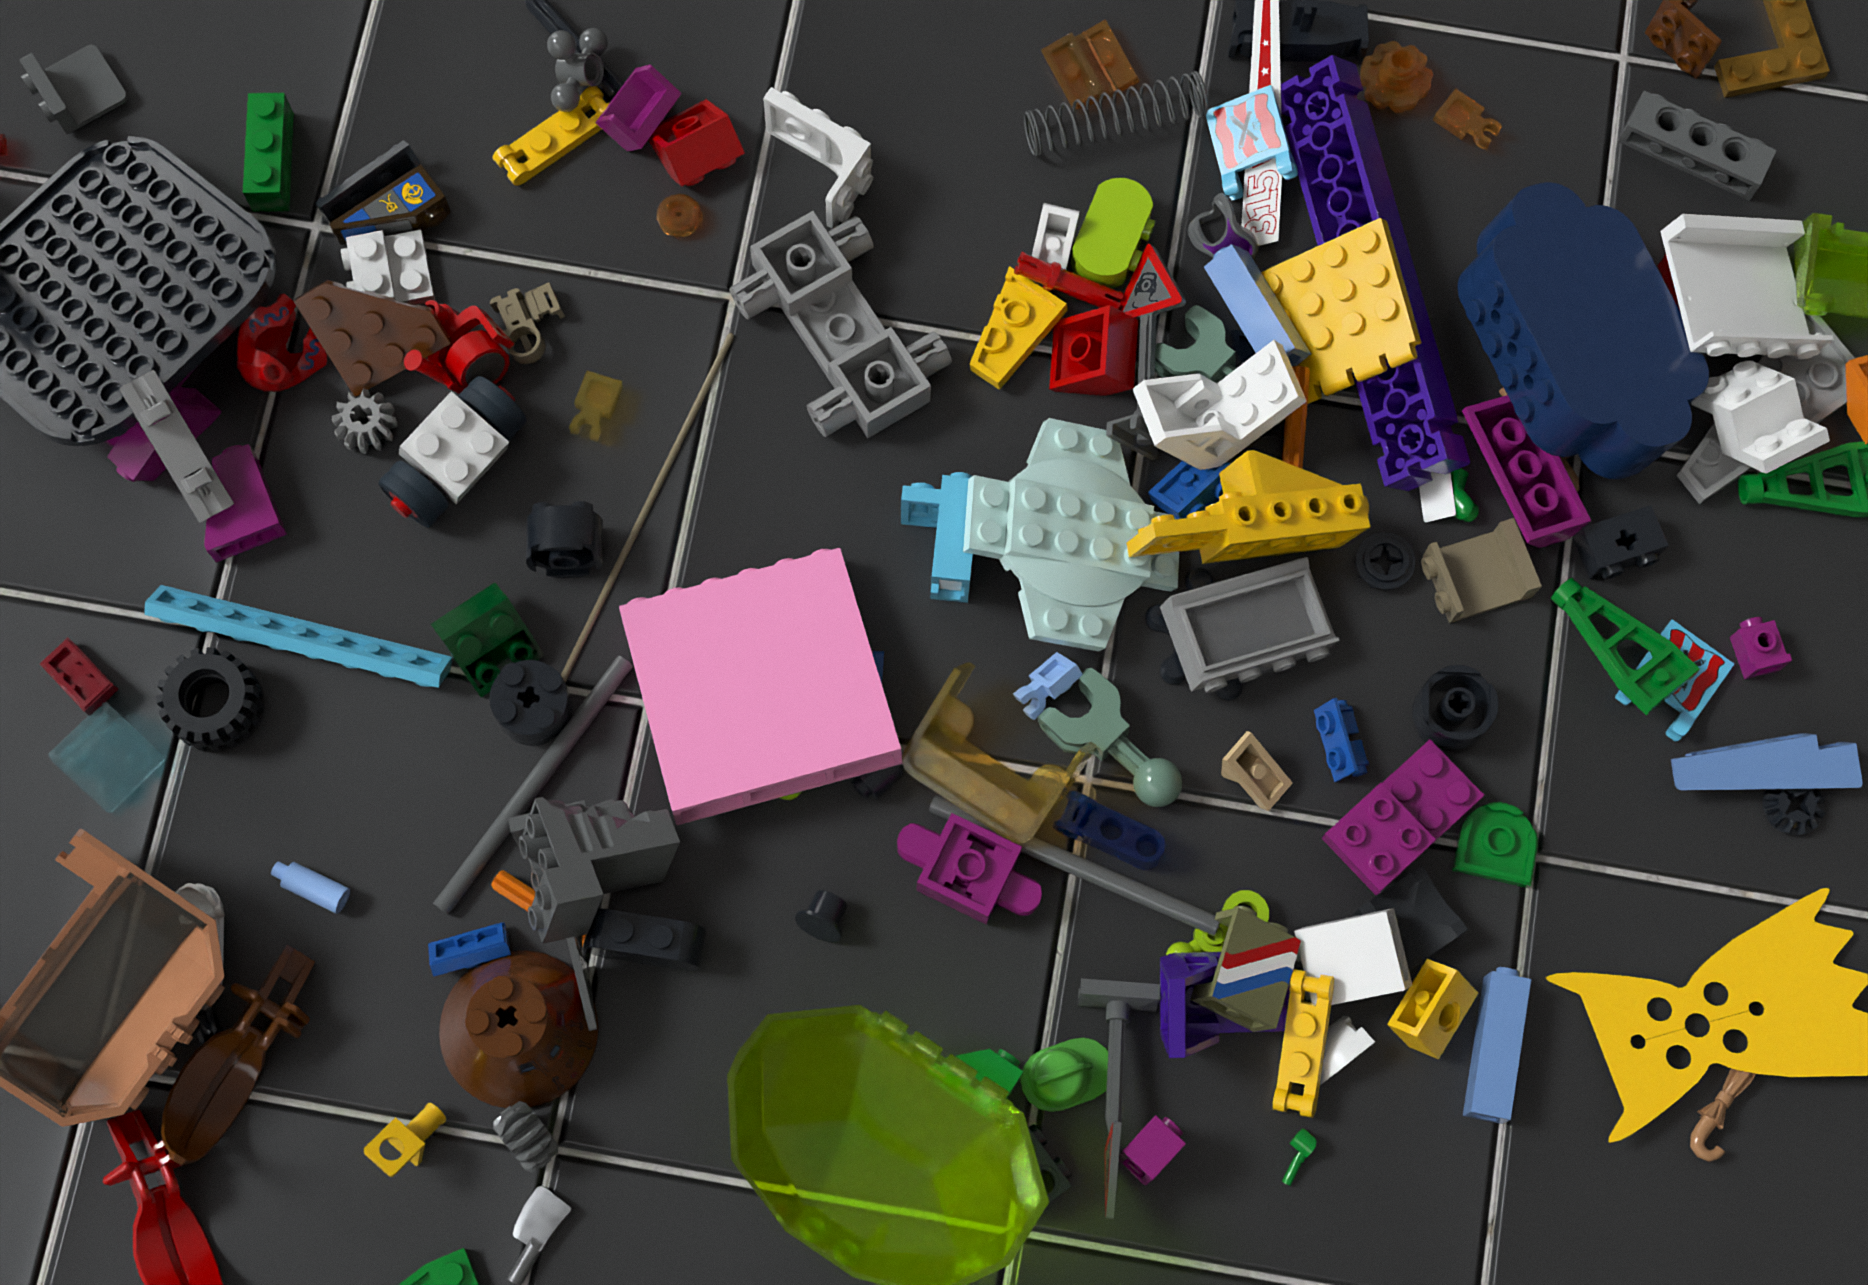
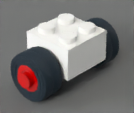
M482 376L475 377L459 396H456L451 391L400 445L399 455L409 464L401 460L397 461L390 468L389 472L385 473L379 480L380 488L391 500L390 505L403 517L408 518L409 516L420 525L428 528L449 506L443 494L457 504L507 450L509 441L525 425L527 418L515 403V398L505 388L496 386Z

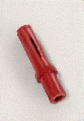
M1022 252L1017 260L1019 265L1015 266L1014 274L1043 284V289L1051 291L1055 289L1099 308L1108 305L1116 309L1120 307L1121 303L1118 300L1121 301L1123 298V292L1121 291L1118 292L1061 268V264L1055 261L1051 264L1030 256L1025 252Z

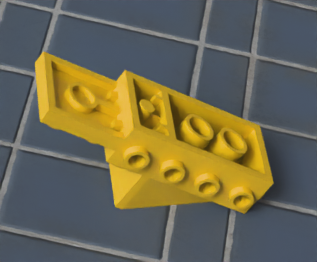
M1251 450L1246 451L1219 473L1223 495L1219 496L1217 503L1206 506L1204 511L1190 513L1184 519H1174V515L1171 514L1151 519L1150 525L1138 529V534L1126 544L1129 557L1199 549L1202 564L1339 548L1370 528L1368 518L1369 503L1366 496L1363 495L1361 483L1342 485L1266 454Z

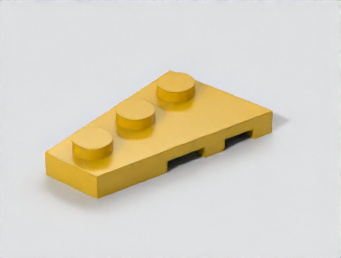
M1010 266L1005 276L1006 281L1002 291L997 295L993 305L994 310L989 323L984 327L970 361L971 371L999 390L1068 311L1067 303L1032 280L1014 274V269Z

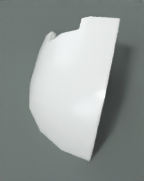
M1342 1016L1328 1027L1320 1085L1375 1042L1362 1027L1356 1030L1348 1016Z

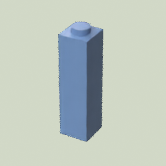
M1233 244L1217 251L1213 256V260L1205 265L1204 268L1256 353L1259 352L1271 341L1275 340L1283 345L1291 366H1297L1311 355L1309 349L1249 252Z
M1498 967L1496 972L1491 971L1483 977L1463 1116L1500 1124L1511 1120L1531 979L1520 977V971Z

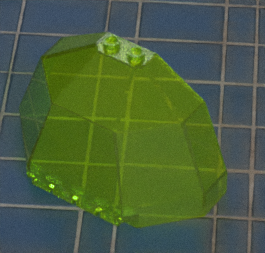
M862 1005L767 1014L737 1052L727 1074L731 1161L784 1230L850 1276L880 1285H968L1010 1265L1047 1207L1049 1199L1024 1113L1015 1108L1013 1103L1006 1099L1009 1091L986 1076L982 1081H979L975 1078L978 1073L977 1070L951 1053L946 1059L941 1055L944 1048L917 1030L911 1036L907 1033L909 1025L886 1010L880 1015L877 1012L869 1011Z

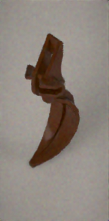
M287 944L258 991L238 983L231 985L232 993L249 1004L232 1028L216 1033L194 1051L174 1082L163 1111L161 1128L163 1144L169 1151V1159L183 1166L203 1158L224 1136L247 1103L264 1066L266 1050L273 1042L279 1030L282 1029L297 1039L301 1036V1031L309 1023L310 1018L293 1003L315 963L314 960ZM278 977L291 984L279 1005L267 998ZM258 1012L270 1018L264 1026V1031L251 1025Z

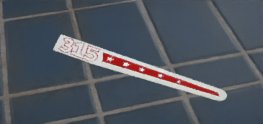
M1255 0L1249 93L1272 85L1281 114L1279 0ZM1275 158L1245 169L1242 226L1254 234L1258 246L1276 242L1279 239L1282 175L1277 170Z

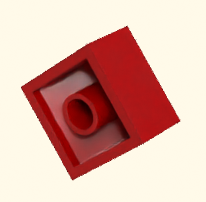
M707 99L661 122L648 139L670 177L681 187L699 183L705 178V174L716 168H727L736 162L737 157L745 154L729 116Z
M1111 305L1060 319L1054 326L1049 389L1054 392L1101 396L1133 389L1138 320Z

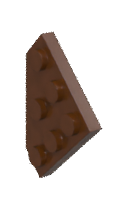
M327 280L294 300L297 308L355 397L361 394L363 388L368 390L406 369L404 358L409 351L418 350L421 352L422 357L426 358L450 345L452 342L432 308L410 305L396 301L395 298L366 290L365 292L355 290L337 282Z

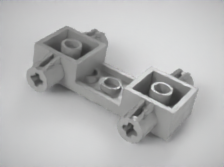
M811 211L751 245L752 265L757 272L731 286L729 290L735 304L747 320L778 303L834 387L830 392L807 404L809 415L820 433L827 437L856 420L866 437L870 438L928 404L931 397V385L926 378L950 365L952 359L947 346L936 332H931L905 347L892 327L885 330L852 281V268L848 262L874 247L869 231L863 225L860 218L854 216L827 232L814 211ZM878 381L880 385H876L873 382Z

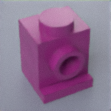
M1762 617L1745 620L1739 624L1741 629H1738L1729 637L1744 680L1780 671L1792 661L1790 653L1787 654L1775 620L1765 623ZM1759 637L1761 638L1763 647L1758 643Z

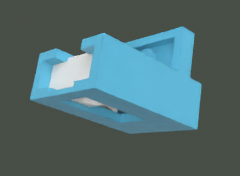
M955 472L950 476L942 475L941 489H934L932 485L927 483H913L911 486H903L901 524L937 528L930 599L968 603L973 554L963 552L968 479L972 477L968 473Z

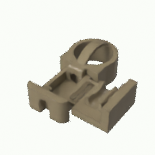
M549 282L524 293L525 297L518 288L507 292L508 297L502 299L499 295L490 301L495 312L499 311L506 326V330L503 332L514 342V345L519 338L522 341L526 353L515 352L514 345L511 349L506 347L513 359L520 364L536 362L545 351V340L534 321H541L540 318H543V315L547 313L550 315L556 314L560 319L565 317L556 293ZM546 294H548L550 297V301L553 305L552 308H550V305L545 296ZM527 334L535 335L537 338L533 348Z

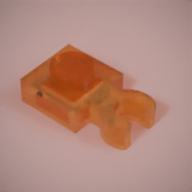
M1456 88L1433 118L1434 122L1461 140L1469 133L1473 136L1475 144L1482 149H1487L1492 141L1483 132L1489 131L1497 136L1502 128L1498 121L1491 118H1482L1481 115L1485 108Z

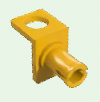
M428 1103L406 1126L395 1117L365 1146L364 1154L390 1177L395 1176L409 1161L418 1166L422 1162L425 1148L424 1141L440 1125L446 1122V1117L432 1103ZM388 1140L391 1145L402 1153L401 1157L396 1160L383 1158L379 1151L381 1144Z

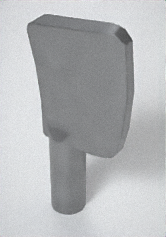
M544 1186L537 1187L524 1205L513 1230V1236L527 1244L507 1280L516 1285L523 1284L540 1253L544 1252L552 1237L573 1213V1208Z

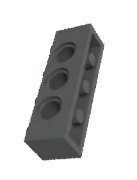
M1643 91L1634 106L1618 142L1748 201L1751 200L1761 186L1777 151L1759 139L1746 137L1735 132L1728 125L1717 124L1702 117L1692 109H1684L1668 102L1661 95L1651 94ZM1660 125L1666 126L1670 131L1662 129ZM1693 140L1701 142L1703 146L1697 145ZM1726 155L1734 157L1736 161L1730 160Z

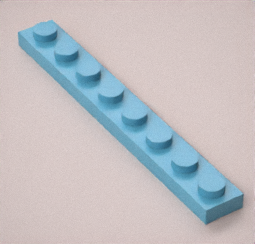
M160 585L145 601V615L159 618L165 623H179L195 627L202 632H215L231 636L238 641H251L267 645L274 650H288L304 654L311 659H324L340 663L347 668H360L376 672L383 677H397L413 681L424 687L433 686L439 688L451 670V656Z

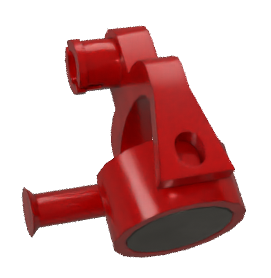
M433 300L426 301L425 304L433 309L452 342L450 345L428 356V359L422 357L421 352L418 350L409 351L404 358L405 368L409 371L416 370L458 394L467 388L469 383L477 376H482L494 384L498 383L507 372L510 363L509 355L500 344L511 349L514 342L493 321L486 311L477 306H470L459 313L446 304H439ZM479 324H482L486 331L478 330L468 333Z

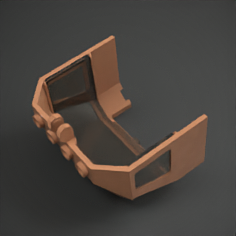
M81 828L69 842L75 846L72 852L68 855L62 850L55 860L94 887L0 1010V1087L62 1127L124 1115L129 1107L135 1110L148 1094L150 1089L145 1087L154 1072L161 1075L168 1066L172 1067L176 1062L177 1058L171 1052L176 1042L188 1045L193 1039L191 1034L200 1022L195 1017L204 1004L211 1007L225 988L220 984L224 979V970L216 920Z

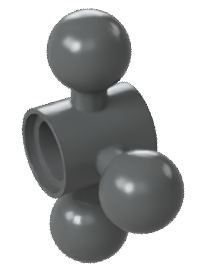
M598 28L586 29L581 34L579 39L581 53H575V38L567 31H555L548 38L547 48L549 53L557 59L555 73L560 83L551 92V102L561 112H570L578 106L580 101V95L577 90L578 86H597L603 79L604 66L599 56L606 51L608 39L605 33Z

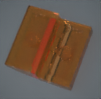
M1106 19L1075 37L1071 32L1041 49L1071 107L1076 99L1082 101L1086 107V101L1089 96H1093L1099 102L1101 94L1104 92L1111 97L1114 95L1115 90L1124 91L1140 82ZM1090 99L1089 106L1095 104L1092 99ZM1078 102L1076 103V110L1082 108Z

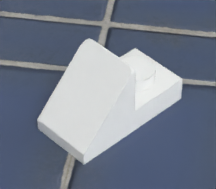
M1044 203L1032 256L1051 264L1055 261L1061 264V268L1067 270L1080 211Z

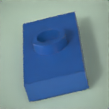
M505 922L428 944L429 964L433 976L462 968H474L483 962L511 955Z

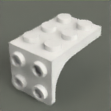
M771 87L763 98L766 132L826 165L838 176L825 199L827 226L833 229L837 227L839 222L844 223L848 220L854 208V200L859 193L864 195L873 181V176L871 175L873 159H871V143L862 139L861 135L853 128L848 126L843 128L832 122L823 111L819 109L811 110L802 105L793 94L786 91L781 93Z

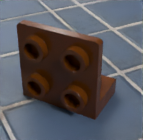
M1663 0L1647 27L1645 34L1650 38L1654 46L1663 49L1673 58L1682 71L1689 73L1697 79L1703 73L1722 41L1689 11L1698 0Z

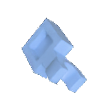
M1056 652L1029 675L1032 682L1027 686L1019 688L1013 695L1022 704L1027 703L1032 698L1030 704L1023 711L1028 717L1035 720L1044 711L1046 706L1045 698L1047 696L1056 699L1060 694L1069 690L1072 684L1083 674L1076 663Z

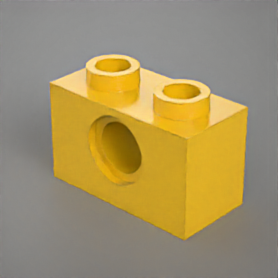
M1427 959L1414 979L1413 986L1408 989L1387 1025L1408 1047L1439 1059L1477 997L1478 992L1458 970Z

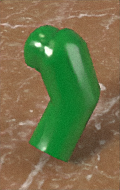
M1457 469L1451 472L1456 510L1454 517L1465 522H1471L1478 516L1479 508L1464 491L1469 473L1463 469Z

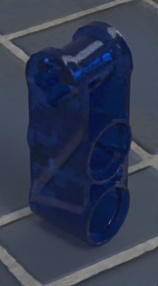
M1068 791L1066 795L1068 802L1059 820H1054L1052 824L1056 831L1071 839L1082 841L1138 869L1148 870L1159 864L1165 848L1164 838L1161 833L1097 803L1082 793ZM1080 810L1075 821H1072L1076 812ZM1111 824L1118 827L1122 835L1116 840H1108L1103 837L1100 830L1102 827ZM1141 841L1151 842L1156 847L1157 853L1151 857L1142 856L1136 850V845Z

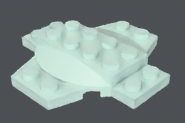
M1048 418L1042 423L1026 463L1028 466L1026 469L1008 482L976 475L968 479L963 552L999 559L1006 571L1011 569L1019 578L1022 590L1018 592L1029 639L1101 651L1106 648L1126 596L1133 593L1140 586L1169 592L1178 588L1179 552L1129 557L1126 543L1138 534V529L1150 525L1151 519L1169 514L1155 512L1154 506L1145 504L1137 492L1130 486L1120 443L1107 437L1106 430Z

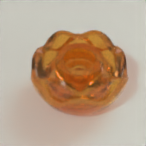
M678 193L666 197L659 204L656 218L665 234L674 237H686L691 235L701 223L702 211L695 199L686 194ZM681 212L682 215L676 216V213Z

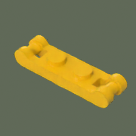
M589 86L582 92L579 104L574 110L570 112L558 111L510 145H503L498 148L492 158L500 168H505L508 171L507 177L515 186H519L602 130L595 122L609 103L604 101V94L597 86ZM593 108L596 113L588 119L584 113ZM523 155L528 160L525 163H519L517 161V159H519Z
M1294 969L1289 985L1290 996L1277 1087L1273 1097V1110L1286 1112L1287 1109L1300 1111L1301 1116L1313 1118L1317 1108L1334 990V977L1321 974L1320 978L1307 976L1306 971ZM1305 991L1317 993L1316 1004L1304 1001ZM1292 1082L1305 1085L1303 1096L1291 1093Z

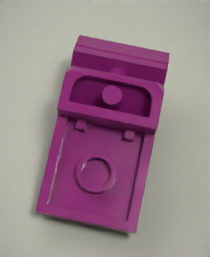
M1429 739L1383 783L1377 785L1322 837V840L1377 895L1473 807L1484 794Z

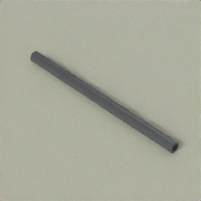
M619 655L616 657L434 901L433 905L447 915L451 913L511 832L508 818L523 815L633 668L629 661Z
M935 795L931 802L929 812L946 820L949 819L951 813L958 815L1022 846L1021 852L1205 933L1215 936L1220 926V922L1214 920L1216 916L951 800Z

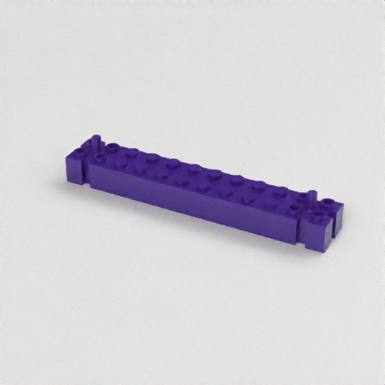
M1331 55L1309 68L1311 77L1306 79L1296 75L1281 84V114L1291 117L1292 123L1285 126L1297 166L1317 245H1322L1379 218L1386 220L1388 223L1421 344L1415 346L1417 359L1391 368L1386 358V372L1362 382H1358L1355 378L1372 443L1374 446L1382 447L1385 455L1377 459L1384 487L1410 491L1433 481L1431 472L1446 475L1471 463L1463 436L1453 434L1451 428L1452 425L1459 421L1368 104L1357 99L1358 93L1363 91L1357 66Z

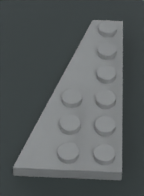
M1804 298L1801 304L1809 334L1822 333V335H1833L1834 341L1820 349V353L1812 358L1798 359L1797 356L1788 355L1779 358H1769L1768 355H1763L1758 364L1794 378L1804 418L1818 424L1847 404L1845 364L1855 358ZM1714 422L1676 476L1696 501L1701 504L1753 467L1722 453Z

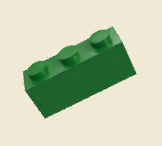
M248 93L243 194L253 212L289 211L294 112L285 93Z

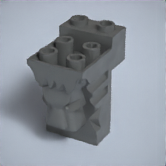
M543 797L535 798L530 815L526 817L523 835L519 837V848L522 857L529 860L532 869L531 882L535 891L532 906L528 908V919L531 928L538 930L542 944L588 934L603 894L663 882L680 844L668 810L663 809L653 812L649 810L634 817L623 800L615 801L611 798L591 807H585L582 804L565 806L563 801L546 800Z

